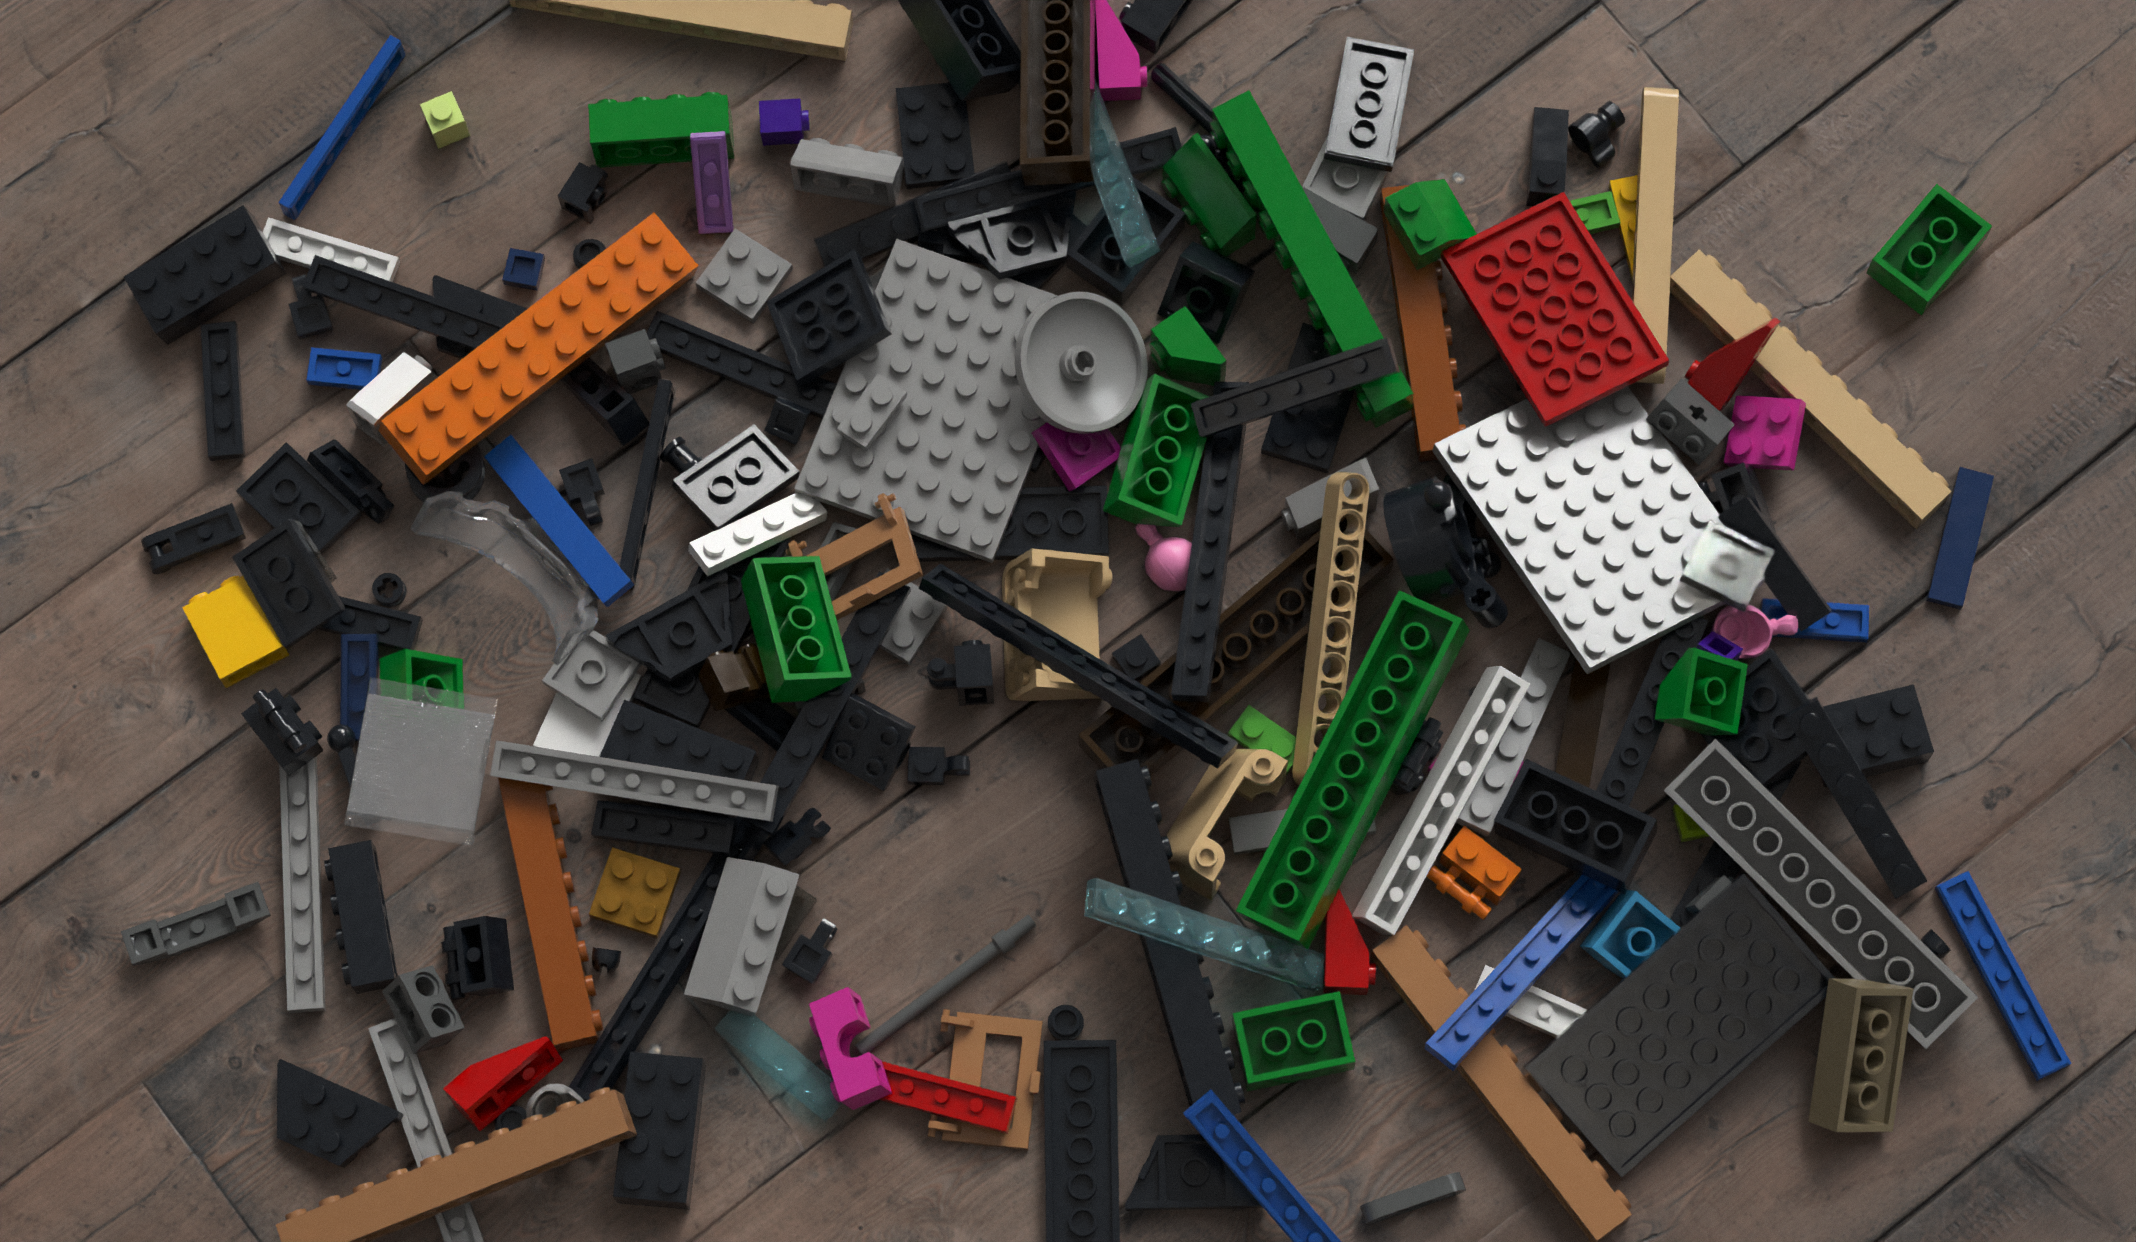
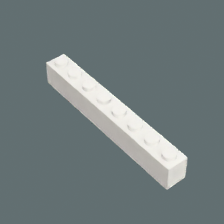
M1502 666L1487 667L1352 914L1353 918L1380 934L1395 935L1530 683Z

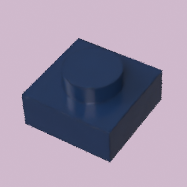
M510 248L502 279L503 284L538 291L545 262L544 254Z

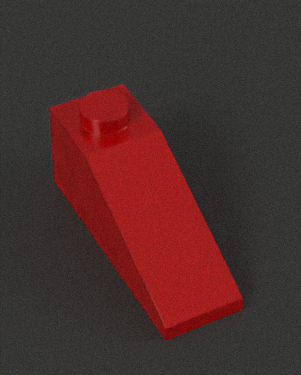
M1773 318L1711 353L1703 361L1695 360L1684 376L1689 380L1688 384L1719 411L1723 410L1781 321Z
M1338 889L1326 913L1323 994L1340 991V994L1367 995L1369 985H1375L1376 963H1369V950L1340 889Z
M544 1036L470 1065L446 1085L443 1090L456 1109L480 1132L563 1062V1059L550 1039Z

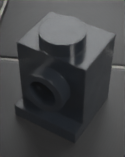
M579 162L558 194L561 208L591 224L594 220L593 207H599L606 197L605 181L608 178V174L596 165L591 164L588 167Z

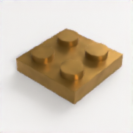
M612 847L589 912L590 918L658 938L681 874L680 868Z

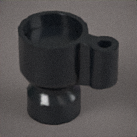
M1608 101L1598 109L1597 114L1586 113L1568 127V132L1574 144L1582 152L1587 153L1593 165L1599 168L1615 156V149L1610 142L1608 131H1615L1623 125L1625 117L1615 103Z

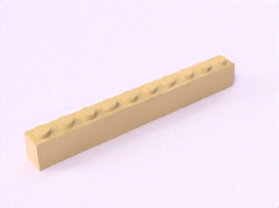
M509 0L511 7L846 61L854 24L852 10H848L845 6L835 3L828 4L827 6L813 4L810 0Z
M1699 249L1670 276V293L1724 345L1731 343L1771 320L1772 315L1763 304L1755 303L1748 297L1745 287L1734 278L1731 280L1721 271L1720 263L1713 256H1706ZM1778 325L1750 370L1779 398L1802 399L1806 403L1803 421L1917 530L1947 501L1952 492L1948 488L1947 481L1939 473H1932L1923 464L1922 457L1914 449L1906 448L1898 440L1896 432L1888 424H1881L1872 415L1871 408L1863 400H1856L1847 392L1846 384L1838 376H1831L1822 368V362L1813 352L1805 351L1797 344L1795 335L1788 328Z

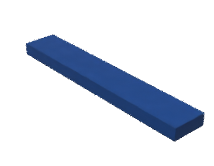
M392 35L389 36L278 202L285 216L292 220L297 219L405 57V51L399 39Z
M511 434L484 456L606 607H609L634 586L630 578Z
M1969 871L1937 885L1934 888L2035 1079L2039 1081L2070 1066L2071 1062Z
M1212 1089L1183 1112L1184 1116L1292 1242H1341Z

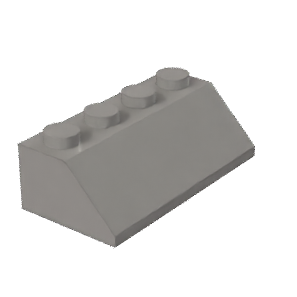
M730 857L726 858L683 994L684 996L750 1017L756 1014L800 874L765 863Z

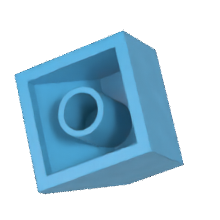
M1627 890L1626 894H1619L1580 947L1606 969L1623 979L1680 927L1637 891Z

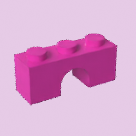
M846 987L809 1003L813 1015L809 1017L810 1026L816 1037H820L823 1049L819 1051L820 1057L826 1069L831 1071L834 1081L830 1082V1088L836 1101L842 1102L852 1110H855L892 1094L883 1063L879 1058L870 1052L858 1057L851 1058L850 1044L854 1037L871 1028L861 996L849 987Z

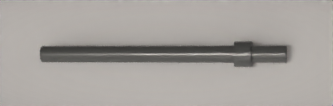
M1027 914L1008 930H1000L991 937L992 942L855 1044L861 1055L872 1051L1001 952L1006 954L1016 946L1014 942L1036 927L1033 919Z

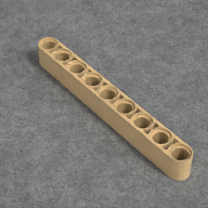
M1643 87L1632 301L1667 355L1679 90ZM1666 367L1637 382L1664 384Z
M1336 472L1327 480L1292 770L1294 781L1298 785H1300L1320 744L1316 746L1314 743L1316 732L1321 730L1323 740L1346 694L1369 499V483L1363 475L1358 473ZM1347 480L1350 481L1352 486L1348 497L1345 496L1343 491ZM1345 516L1348 525L1342 533L1339 528V522ZM1338 552H1341L1343 555V563L1340 568H1337L1335 564V557ZM1335 587H1337L1339 591V598L1337 602L1333 604L1331 600V592ZM1330 623H1333L1335 627L1334 636L1329 640L1327 637V628L1330 625ZM1329 659L1331 668L1328 674L1324 675L1322 666L1324 661ZM1325 694L1327 703L1325 708L1320 711L1318 701Z

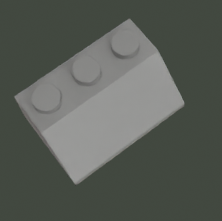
M812 138L810 141L801 139L790 164L795 190L888 207L897 205L904 174L903 157H898L892 151L880 150L878 153L864 151L862 147L854 144H846L842 147L831 145L830 142L821 138Z

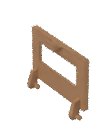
M884 493L878 495V501L875 502V506L877 509L882 508L884 515L807 555L820 556L824 575L827 576L893 541L900 566L833 600L832 605L836 620L923 576L905 512L901 507L892 509L891 502L896 500L894 493L889 496ZM793 540L788 543L789 548L785 551L788 556L800 557L803 556L801 549L807 547V544L804 540L800 543Z
M943 1009L940 1031L948 1032V1025L955 1026L949 1076L951 1080L978 1087L981 1086L987 1034L1022 1038L1016 1089L1017 1103L1013 1115L1012 1129H1009L1008 1134L949 1118H944V1122L937 1121V1115H930L928 1137L935 1138L936 1131H943L942 1141L1028 1150L1034 1095L1039 1094L1041 1072H1038L1037 1068L1043 1021L957 1012V1017L950 1016V1010Z

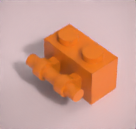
M1463 826L1443 851L1440 863L1449 871L1445 874L1434 865L1426 877L1436 884L1435 888L1442 894L1447 892L1463 904L1461 908L1467 913L1471 914L1473 912L1482 920H1485L1492 909L1482 902V899L1485 897L1497 906L1519 879L1522 869L1466 826ZM1459 877L1475 890L1470 893L1457 883L1456 880Z

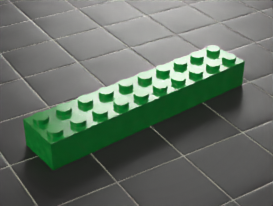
M1250 90L1213 108V121L1209 123L1212 132H1210L1212 139L1219 151L1226 150L1228 159L1226 163L1235 181L1242 180V186L1245 190L1242 192L1244 198L1253 210L1257 208L1259 211L1260 228L1267 240L1274 239V245L1277 250L1275 255L1284 271L1290 269L1293 279L1291 285L1300 301L1306 299L1308 302V317L1316 331L1323 330L1325 338L1323 344L1328 355L1333 356L1383 339L1380 330ZM1401 369L1400 373L1348 390H1355L1358 400L1356 405L1365 422L1371 420L1375 428L1413 409L1414 393Z
M1400 590L1398 591L1236 909V912L1244 920L1302 948L1309 949L1405 756L1414 742L1470 631L1462 618Z

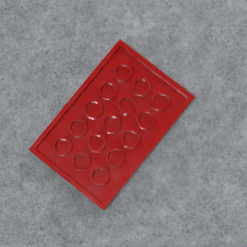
M1564 192L1441 252L1442 261L1545 427L1667 367L1669 364L1667 355Z

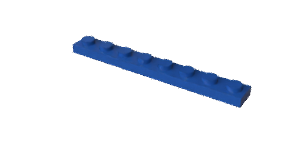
M1582 875L1425 1043V1049L1454 1071L1619 891Z

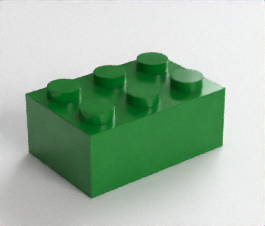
M1936 184L1872 259L1866 274L1922 316L1983 244L1992 225Z
M1340 991L1232 1014V1025L1247 1092L1354 1070L1356 1061Z

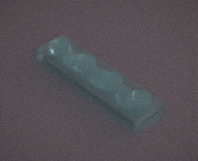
M730 1010L714 1028L719 1035L825 1123L842 1104V1102L836 1101L831 1091L830 1082L834 1080L757 1016L750 1017Z

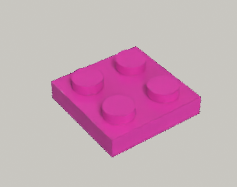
M1736 396L1731 420L1735 425L1729 431L1724 463L1729 467L1746 463L1759 469L1794 471L1806 403L1802 399Z

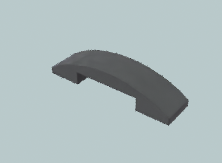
M259 882L225 893V898L157 922L153 919L121 931L132 965L136 966L162 960L206 946L270 917L271 915Z

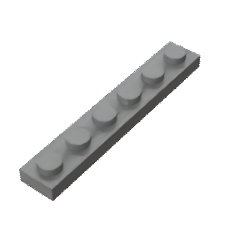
M1538 638L1520 677L1530 683L1455 823L1466 826L1468 829L1485 837L1489 836L1494 826V819L1511 788L1571 652Z

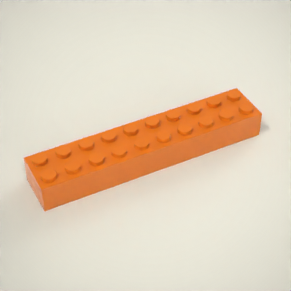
M653 212L381 420L378 431L424 485L602 348L605 343L611 341L690 280L699 265L655 212Z

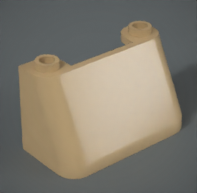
M1032 548L1006 565L1002 576V601L1100 659L1097 598L1103 595L1112 583L1109 556ZM1004 640L1005 689L1010 700L1040 701L1099 698L1093 693L1083 690L1078 684L1063 675L1052 671L1048 666L1035 658L1022 653L1018 648Z
M1236 749L1234 754L1218 769L1210 764L1166 835L1173 853V857H1171V860H1168L1171 872L1178 871L1182 884L1212 901L1221 886L1217 876L1225 863V853L1222 847L1210 839L1209 836L1236 793L1250 802L1253 801L1256 795L1270 792L1277 796L1286 780L1288 760L1266 749Z

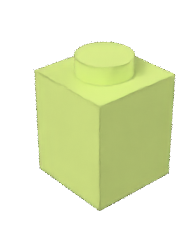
M452 91L420 104L438 149L470 136Z

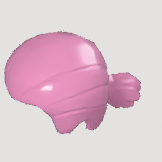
M1137 524L1135 527L1136 533L1150 546L1145 558L1147 575L1163 590H1186L1192 543L1178 537L1163 538L1158 533L1155 525Z
M1737 603L1725 607L1718 613L1712 625V631L1743 648L1739 659L1756 658L1768 649L1772 635H1795L1798 630V619L1796 616L1786 615L1778 620H1769L1758 608L1748 604Z

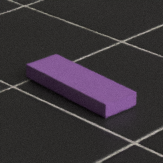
M725 131L690 133L699 234L733 232Z

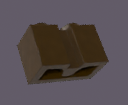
M755 643L744 645L735 655L733 651L726 653L724 651H717L706 658L698 674V678L714 711L770 698L759 650Z

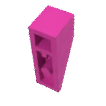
M1095 0L1100 101L1140 100L1141 87H1147V66L1140 67L1139 53L1107 0Z

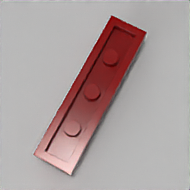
M882 1061L892 1094L878 1100L1008 1134L1017 1097Z

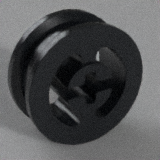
M478 444L449 465L455 485L450 488L447 486L443 471L423 485L405 463L406 475L414 494L426 505L437 509H455L469 503L479 493L485 479V464ZM468 471L466 477L460 482L463 472ZM434 482L437 486L441 488L433 487L429 485V483Z

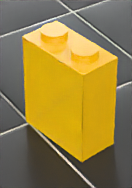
M232 576L220 584V588L209 594L207 592L197 594L189 600L188 605L182 607L225 688L289 656L287 649L282 645L243 576Z

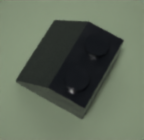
M1192 241L1179 256L1157 314L1167 319L1186 306L1208 337L1219 344L1245 297L1255 271Z

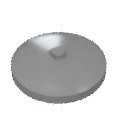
M1070 292L1045 301L1024 322L1015 347L1016 376L1025 399L1043 420L1058 429L1079 434L1094 433L1108 429L1124 420L1134 410L1143 394L1148 366L1146 349L1141 334L1129 315L1117 304L1103 296L1089 292Z

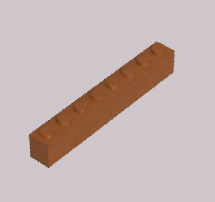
M1403 185L1381 188L1380 207L1406 380L1414 393L1411 414L1418 461L1424 462L1438 460L1432 451L1434 444L1466 429V425L1459 424L1458 412L1463 411L1461 392L1454 391L1453 379L1458 377L1456 359L1449 358L1448 346L1453 344L1451 326L1444 325L1442 314L1447 313L1448 309L1445 292L1439 293L1438 280L1443 278L1441 261L1438 259L1417 270L1383 213L1385 197L1409 186Z
M498 777L553 1045L560 1052L594 1044L599 1039L598 1032L603 1031L604 1026L600 1010H593L591 997L597 996L593 976H586L583 962L589 961V954L585 940H578L576 928L582 927V921L578 906L572 907L569 894L574 893L575 888L571 872H564L562 859L568 858L564 838H557L555 825L561 824L557 804H550L547 792L554 790L553 786Z

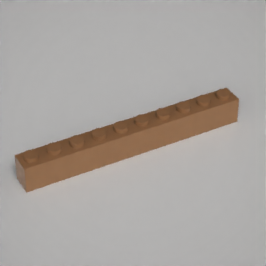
M1406 925L1396 932L1395 935H1392L1373 949L1370 958L1376 963L1382 974L1432 1037L1469 995L1462 987L1456 989L1448 979L1451 973L1446 965L1439 958L1434 961L1426 950L1429 948V945L1418 930L1412 932ZM1493 1028L1456 1069L1590 1242L1602 1241L1629 1220L1632 1215L1628 1210L1631 1208L1630 1202L1620 1190L1615 1192L1605 1181L1609 1177L1604 1168L1596 1160L1591 1163L1583 1152L1586 1149L1583 1141L1574 1131L1568 1133L1560 1123L1563 1117L1559 1110L1551 1102L1546 1105L1538 1094L1541 1089L1529 1073L1526 1075L1521 1073L1515 1065L1518 1062L1517 1057L1506 1044L1502 1047L1493 1037L1496 1033Z
M609 1087L596 1090L589 1094V1100L577 1104L576 1101H570L561 1104L555 1108L556 1113L544 1118L542 1114L531 1116L521 1122V1127L511 1131L508 1128L493 1131L487 1135L489 1140L479 1144H475L474 1141L463 1143L454 1148V1154L444 1158L441 1155L428 1157L420 1161L421 1167L408 1171L407 1168L393 1171L386 1175V1181L374 1185V1182L360 1184L352 1189L353 1194L340 1198V1195L331 1196L319 1202L320 1207L308 1212L306 1209L290 1212L285 1215V1221L276 1224L281 1242H369L636 1136L637 1132L624 1095L615 1089L611 1091Z

